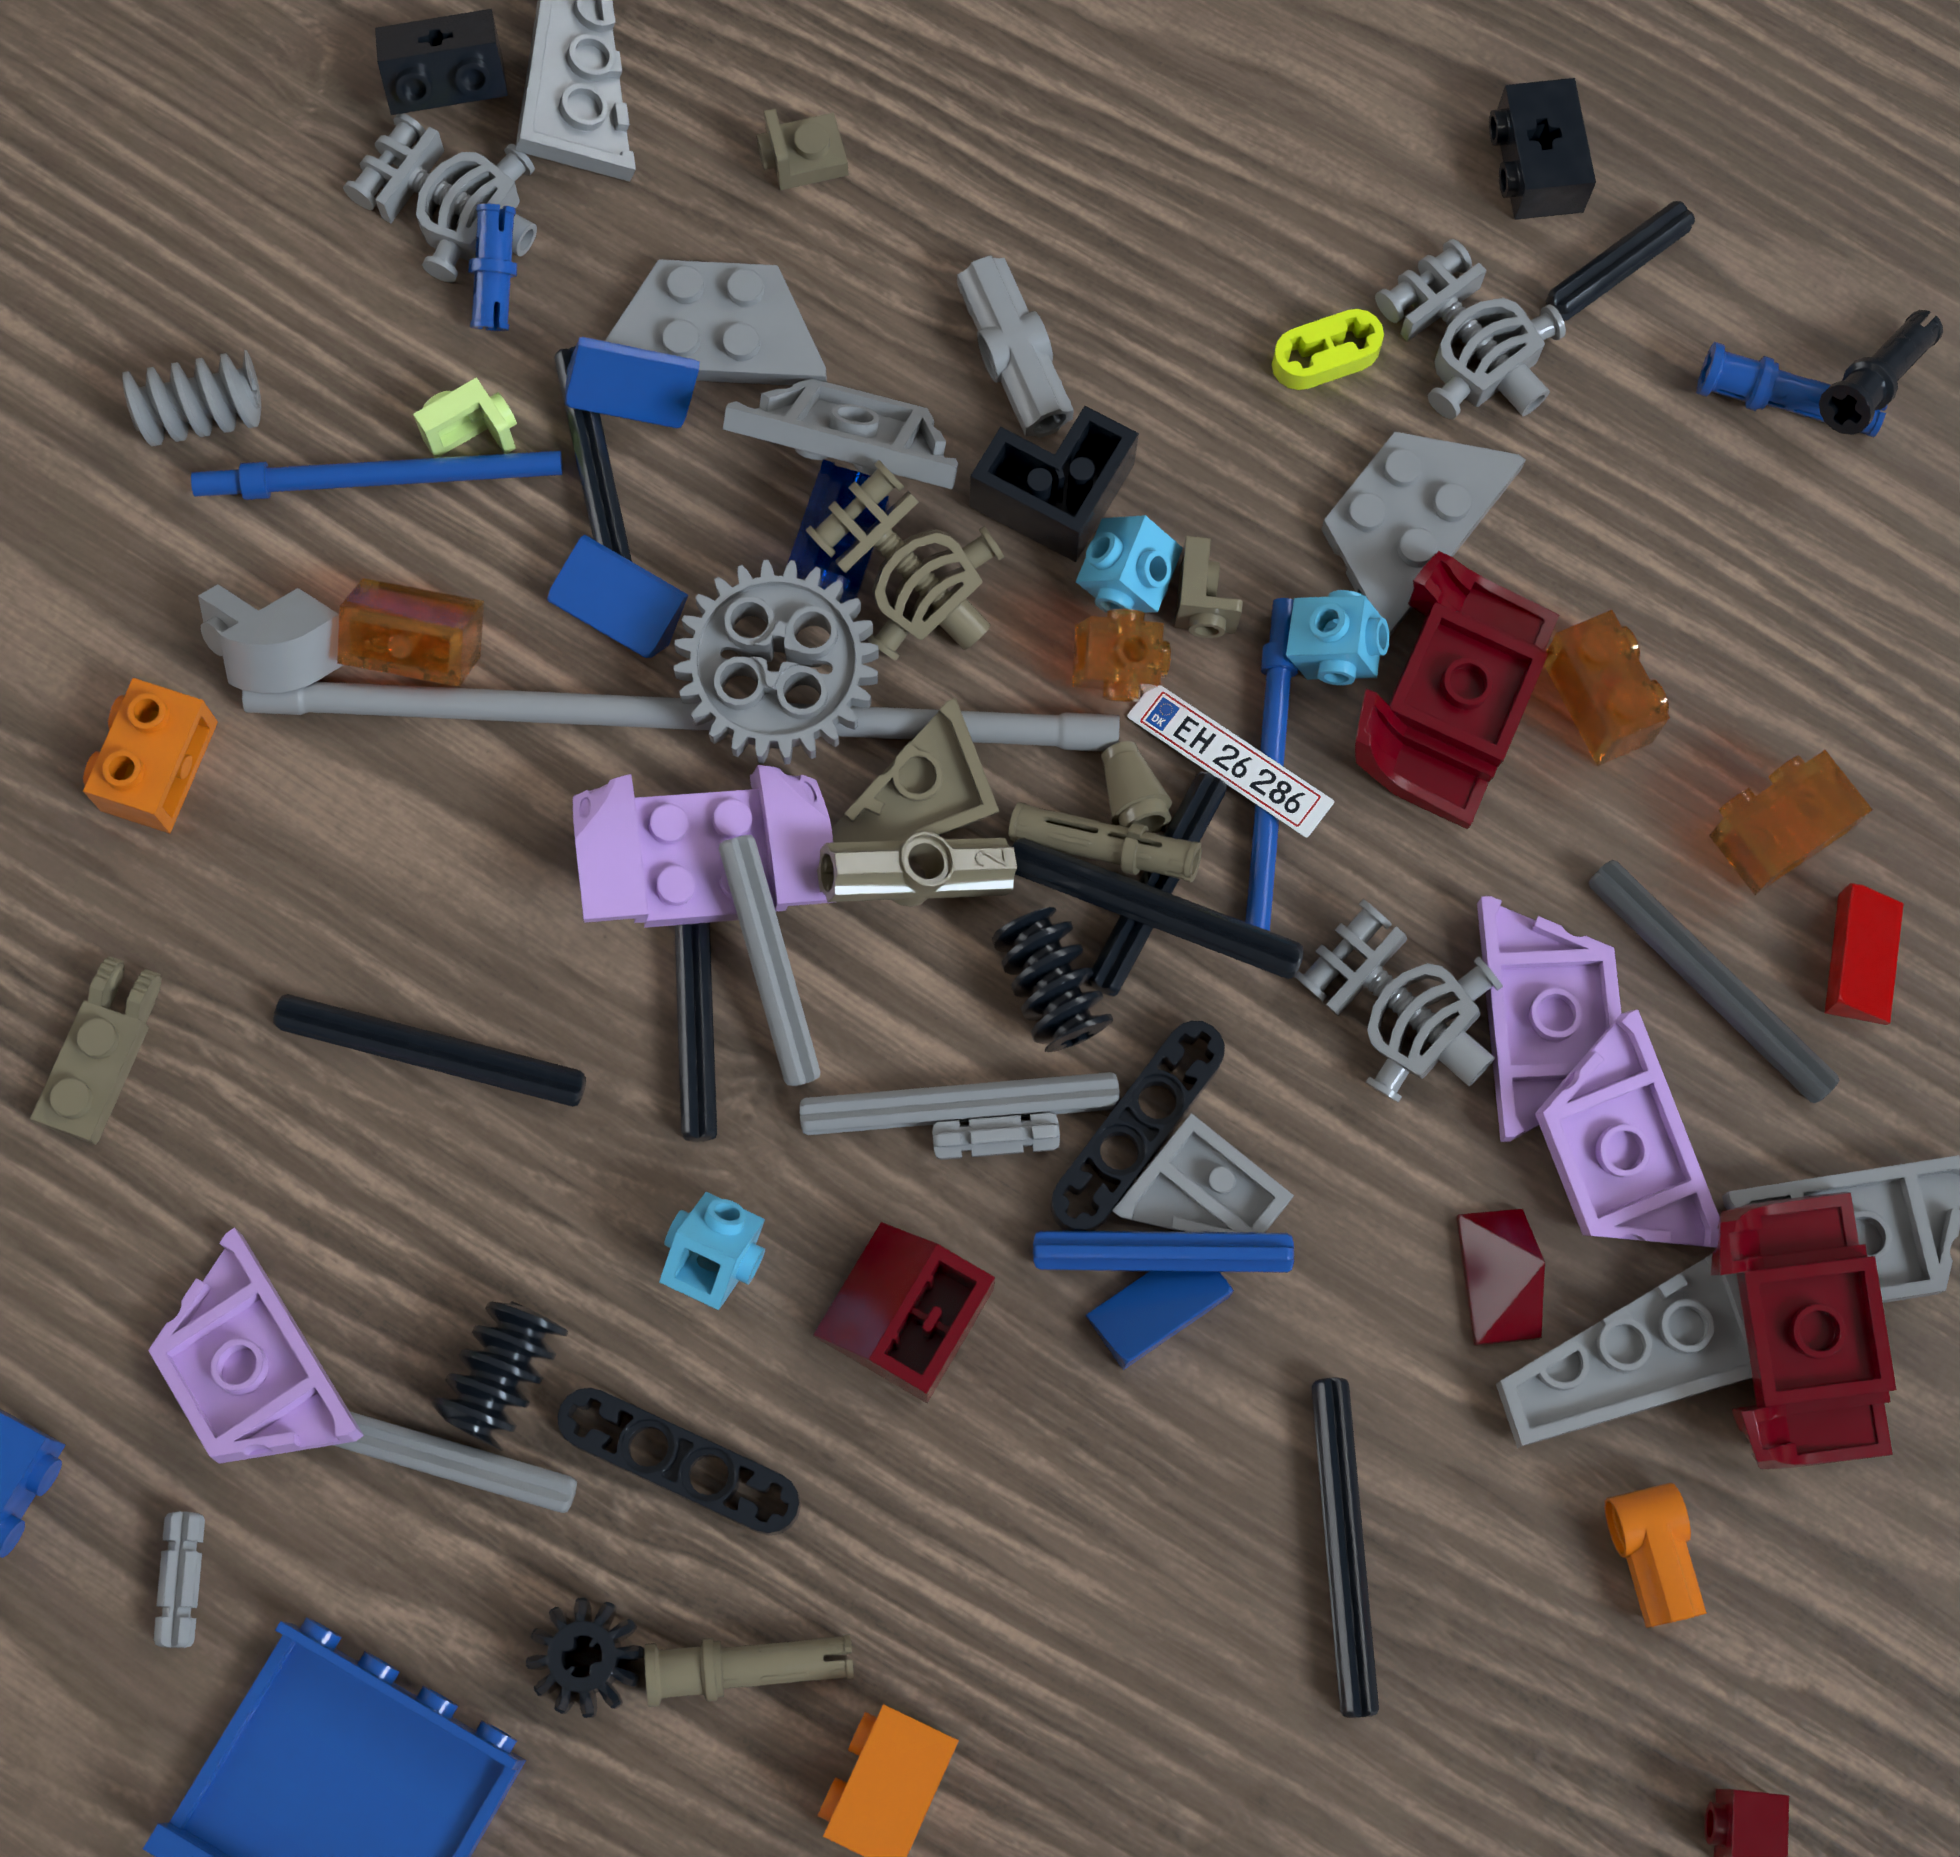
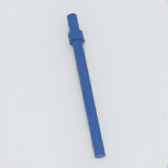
M561 451L270 468L267 462L240 463L239 469L192 472L191 487L194 497L242 494L244 500L269 499L271 492L556 476L563 475Z
M1289 598L1273 600L1269 643L1263 645L1261 673L1266 675L1260 751L1283 767L1291 677L1298 674L1297 667L1286 656L1294 602L1293 599ZM1255 804L1245 922L1270 931L1279 819Z

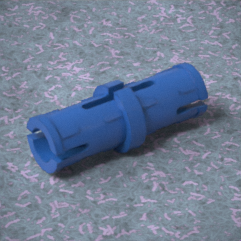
M477 204L475 258L469 259L468 272L474 274L470 327L479 330L486 327L487 331H509L510 281L512 277L517 276V263L512 262L513 227L516 208L503 206V209H500L499 204Z

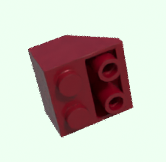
M881 1222L813 1336L923 1402L928 1403L994 1291L995 1277L935 1242Z

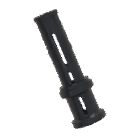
M1927 310L1915 311L1872 357H1863L1855 360L1845 370L1842 381L1833 383L1821 395L1819 409L1824 422L1841 434L1853 435L1862 432L1872 422L1875 411L1885 408L1895 398L1898 390L1897 381L1931 346H1934L1941 339L1943 325L1940 319L1935 316L1923 327L1921 324L1931 312Z

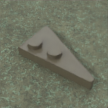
M956 698L947 701L939 709L938 713L896 756V759L873 781L833 826L832 835L834 843L905 841L912 835L920 832H930L940 836L1000 812Z

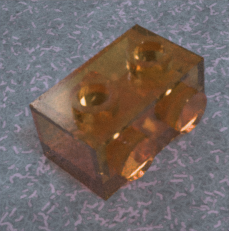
M363 578L339 607L337 664L460 687L481 656L484 601Z
M1610 610L1556 633L1546 653H1548L1544 666L1596 765L1600 766L1653 743L1670 719L1668 715L1669 703L1662 686L1656 680H1650L1639 660L1640 648L1633 632L1627 626L1621 627L1613 610Z
M1826 750L1806 763L1800 755L1793 757L1768 777L1773 785L1758 795H1755L1750 788H1747L1730 799L1718 810L1724 818L1709 836L1754 895H1757L1852 831L1872 811L1869 804Z

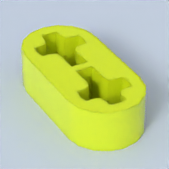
M1352 309L1293 328L1282 334L1277 341L1272 361L1273 374L1279 383L1287 388L1304 390L1362 371L1371 366L1378 358L1384 337L1383 326L1372 313L1366 310ZM1352 331L1356 338L1367 337L1364 349H1358L1354 342L1344 343L1346 332ZM1298 350L1302 357L1312 355L1309 368H1302L1298 361L1289 362L1291 351Z

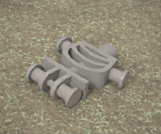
M404 113L397 114L393 119L396 127L389 136L381 135L375 142V147L381 154L379 159L366 155L360 162L362 173L355 182H346L343 186L344 192L356 204L367 210H373L377 204L381 218L390 224L413 193H419L416 217L426 242L436 249L433 256L425 257L422 266L431 276L444 282H454L458 276V271L455 268L458 259L462 258L469 261V259L475 258L478 214L476 212V205L499 204L500 209H503V206L516 208L520 200L515 181L522 174L530 176L535 171V167L525 153L515 151L516 145L509 144L504 149L506 156L496 166L476 152H461L442 162L429 173L444 152L439 132L431 127H428L425 131L422 125L409 115ZM415 141H416L417 144L414 146L413 149H411L412 145H413V144L415 143ZM394 164V165L398 166L399 168H398V169H395V168L391 167V165ZM381 187H384L383 190L380 192V194H379V195L377 196V198L375 199V195L378 193V191L381 189ZM439 204L441 207L437 225L432 222V218ZM518 214L514 216L512 253L523 256L534 242L537 226ZM459 220L457 231H455L457 221Z
M1450 239L1444 243L1443 252L1437 257L1427 255L1418 262L1420 276L1412 270H1406L1398 276V285L1390 291L1381 289L1376 293L1375 300L1378 308L1393 323L1403 319V310L1413 305L1415 308L1414 311L1405 317L1400 333L1407 342L1441 317L1446 322V325H1448L1434 361L1436 374L1446 384L1442 389L1433 388L1428 394L1431 406L1443 417L1448 419L1456 418L1461 411L1459 404L1464 399L1475 407H1479L1499 391L1522 416H1526L1535 410L1549 395L1550 390L1530 368L1537 363L1545 345L1543 340L1550 337L1553 340H1559L1565 336L1566 329L1561 314L1553 305L1549 304L1541 309L1540 316L1530 320L1525 311L1516 302L1505 298L1481 301L1468 308L1463 307L1461 302L1480 289L1487 270L1480 263L1472 267L1471 257L1459 241ZM1457 271L1464 273L1457 279L1452 275ZM1458 338L1462 339L1463 343H1466L1459 360L1454 357L1451 345ZM1477 356L1481 362L1475 373H1473L1467 367Z
M1363 899L1358 904L1362 910L1347 927L1342 923L1336 927V933L1343 938L1338 946L1331 952L1321 944L1315 951L1320 956L1304 975L1298 971L1294 977L1323 1002L1327 997L1323 991L1338 974L1343 976L1347 982L1326 1004L1337 1016L1344 1011L1364 987L1373 992L1374 996H1378L1373 1005L1367 1032L1373 1047L1382 1056L1386 1057L1387 1060L1376 1078L1368 1077L1365 1083L1380 1093L1399 1102L1402 1096L1397 1092L1409 1072L1423 1079L1439 1061L1468 1086L1472 1085L1495 1058L1466 1033L1480 1016L1479 1008L1473 1001L1491 987L1498 991L1503 985L1479 956L1473 960L1476 967L1458 981L1444 967L1429 963L1403 972L1393 979L1392 975H1388V972L1383 970V966L1407 941L1406 934L1396 926L1375 950L1371 949L1366 943L1381 927L1388 930L1392 924L1376 908ZM1353 949L1366 959L1356 972L1343 963V960ZM1425 979L1443 983L1428 989L1417 997L1412 996V993L1407 991L1408 986ZM1455 996L1458 999L1457 1002L1440 1009L1437 1013H1432L1431 1009L1427 1008L1444 998ZM1388 1008L1397 1013L1399 1017L1393 1028L1389 1046L1384 1042L1380 1032L1383 1017ZM1457 1017L1450 1026L1446 1025V1022ZM1409 1026H1411L1413 1030L1417 1031V1035L1414 1038L1407 1058L1401 1054L1403 1040ZM1428 1042L1431 1043V1047L1423 1054L1426 1044Z

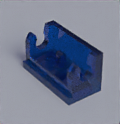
M823 459L788 563L790 560L795 561L797 577L805 580L815 567L820 568V587L824 590L832 583L840 580L843 583V594L839 602L842 604L858 597L874 547L865 553L845 573L835 560L857 538L849 531L833 547L836 553L830 557L808 534L806 529L810 525L816 529L833 512L828 507L834 501L845 509L856 498L855 494L848 487L855 481L861 486L870 475L836 466L835 462ZM886 496L878 503V506L884 512L887 511L889 505V496ZM867 507L854 519L864 531L878 520Z

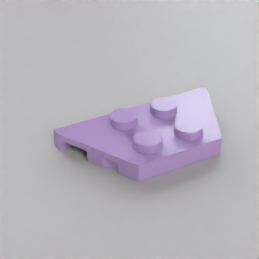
M1492 896L1481 897L1477 903L1482 960L1503 985L1498 991L1494 987L1486 991L1491 1051L1495 1057L1493 1060L1500 1142H1511L1539 1126L1535 1115L1537 1110L1621 1014L1614 947L1587 936H1573L1566 932L1559 924L1539 916L1536 920H1533L1500 906L1501 900Z
M1639 1010L1627 1011L1617 1017L1537 1110L1535 1115L1582 1235L1717 1248L1719 1240V1229L1717 1228L1720 1219Z
M234 1227L220 1241L219 1244L224 1250L203 1281L195 1279L181 1300L179 1313L172 1321L165 1324L148 1351L208 1455L219 1464L357 1441L364 1436L247 1241Z

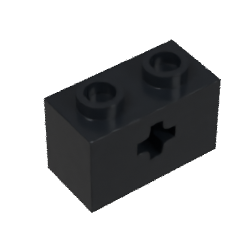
M492 9L375 28L377 62L391 115L508 96L504 61Z
M1575 78L1505 85L1498 108L1490 112L1489 134L1492 145L1500 146L1503 162H1501L1499 168L1500 191L1503 198L1511 199L1514 220L1584 213L1595 187L1596 179Z

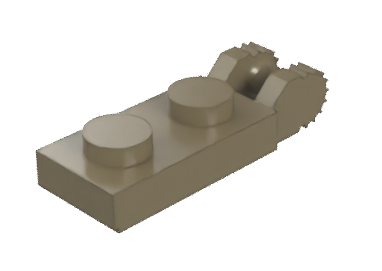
M110 956L107 959L104 958V961L101 962L100 967L97 969V974L94 976L89 987L88 1002L83 1000L30 1117V1120L38 1125L94 1145L101 1138L148 1032L149 1026L146 1025V1022L154 1007L162 984L161 974L145 969L144 972L141 971V974L138 975L126 1002L125 1015L110 1010L118 992V987L122 983L125 971L124 961Z

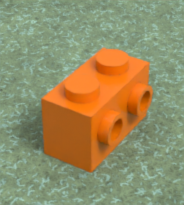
M132 678L126 694L118 696L111 707L108 718L110 730L101 751L94 752L86 764L83 776L85 786L83 792L101 812L170 834L217 726V719L201 699Z
M884 1704L877 1717L865 1712L848 1748L849 1752L859 1756L848 1782L835 1777L818 1813V1817L829 1822L823 1837L864 1857H907L959 1740Z

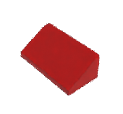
M1850 883L1839 893L1825 1014L1883 1025L1890 1024L1904 903L1869 887Z

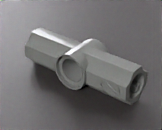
M990 255L971 262L967 269L957 274V285L967 310L978 330L977 341L986 369L994 382L1001 381L1025 437L1037 436L1041 438L1059 431L1067 422L1073 420L1074 410L1063 388L1062 381L1059 379L1053 366V352L1045 326L1036 311H1028L1005 258H993Z

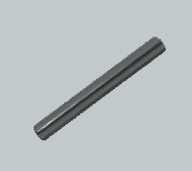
M1611 860L1605 863L1591 877L1589 881L1590 888L1804 1097L1812 1103H1817L1823 1100L1837 1086L1840 1081L1838 1075L1618 861Z

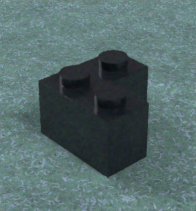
M1084 406L1056 454L1000 427L970 476V507L1077 562L1134 466L1139 433L1087 406Z

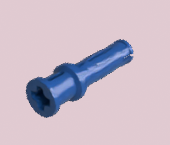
M1714 342L1701 368L1696 393L1707 397L1711 392L1745 401V407L1753 411L1757 409L1763 410L1768 405L1824 422L1820 414L1819 401L1821 395L1831 384L1779 370V364L1774 362L1773 358L1763 356L1758 361L1725 351L1724 344ZM1887 406L1876 410L1872 422L1860 433L1874 438L1878 434L1886 413L1880 411H1885Z

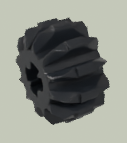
M577 1598L574 1605L575 1622L572 1623L568 1615L561 1608L554 1607L549 1611L551 1621L559 1630L555 1636L542 1629L535 1628L533 1630L531 1638L536 1643L547 1645L549 1648L547 1655L528 1657L526 1659V1667L533 1670L549 1668L550 1674L538 1681L534 1686V1691L538 1696L548 1695L560 1685L562 1686L555 1701V1711L566 1714L572 1708L579 1693L582 1716L584 1718H593L596 1716L598 1708L597 1692H600L607 1705L617 1709L622 1705L623 1701L621 1695L612 1685L616 1679L625 1685L638 1686L640 1676L634 1672L622 1669L623 1660H639L644 1658V1647L637 1645L621 1646L620 1642L631 1636L637 1629V1625L631 1619L622 1621L609 1630L616 1615V1605L605 1602L599 1608L592 1622L589 1600L587 1598ZM593 1638L589 1646L602 1650V1662L591 1664L590 1676L581 1678L579 1675L582 1672V1668L570 1665V1654L581 1651L582 1640Z

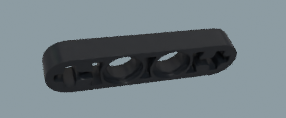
M1189 1021L1179 1025L1163 1043L1057 1183L1052 1194L1051 1212L1054 1221L1062 1230L1096 1231L1104 1224L1113 1212V1209L1125 1196L1215 1076L1224 1058L1225 1044L1221 1034L1214 1026L1204 1021ZM1198 1039H1201L1208 1044L1205 1056L1210 1062L1206 1064L1204 1061L1196 1060L1185 1073L1183 1081L1194 1086L1190 1091H1187L1176 1076L1158 1068L1165 1064L1169 1071L1173 1073L1180 1064L1185 1051L1179 1043L1184 1041L1192 1045ZM1151 1086H1162L1168 1089L1175 1099L1174 1111L1168 1117L1162 1119H1154L1147 1116L1139 1105L1141 1092ZM1113 1136H1124L1130 1139L1137 1149L1136 1162L1131 1167L1123 1170L1109 1167L1103 1161L1100 1154L1103 1142ZM1086 1164H1089L1101 1179L1118 1185V1187L1112 1193L1102 1183L1094 1194L1091 1206L1097 1213L1094 1216H1090L1082 1212L1074 1219L1067 1214L1070 1202L1064 1195L1068 1191L1079 1195L1091 1182L1092 1174L1081 1170Z
M594 1388L578 1389L568 1395L560 1405L557 1416L559 1430L563 1437L577 1449L754 1532L768 1536L781 1534L791 1528L799 1516L801 1508L799 1493L792 1481L782 1474L602 1390ZM593 1402L600 1403L599 1414L607 1422L618 1427L621 1425L622 1414L633 1417L620 1433L617 1453L612 1454L605 1450L614 1439L599 1430L591 1429L585 1438L577 1436L580 1425L572 1418L577 1408L589 1410ZM652 1428L661 1431L666 1436L668 1451L662 1462L655 1466L645 1467L633 1460L630 1447L632 1440L639 1432ZM712 1456L725 1462L728 1467L729 1477L727 1484L721 1491L716 1494L705 1495L693 1488L690 1475L697 1461L704 1457ZM745 1469L754 1473L746 1485L757 1492L767 1494L773 1485L782 1488L780 1499L788 1506L784 1516L772 1514L767 1523L759 1521L757 1519L760 1511L758 1506L742 1497L739 1498L738 1510L735 1511L725 1506L738 1490L741 1470Z

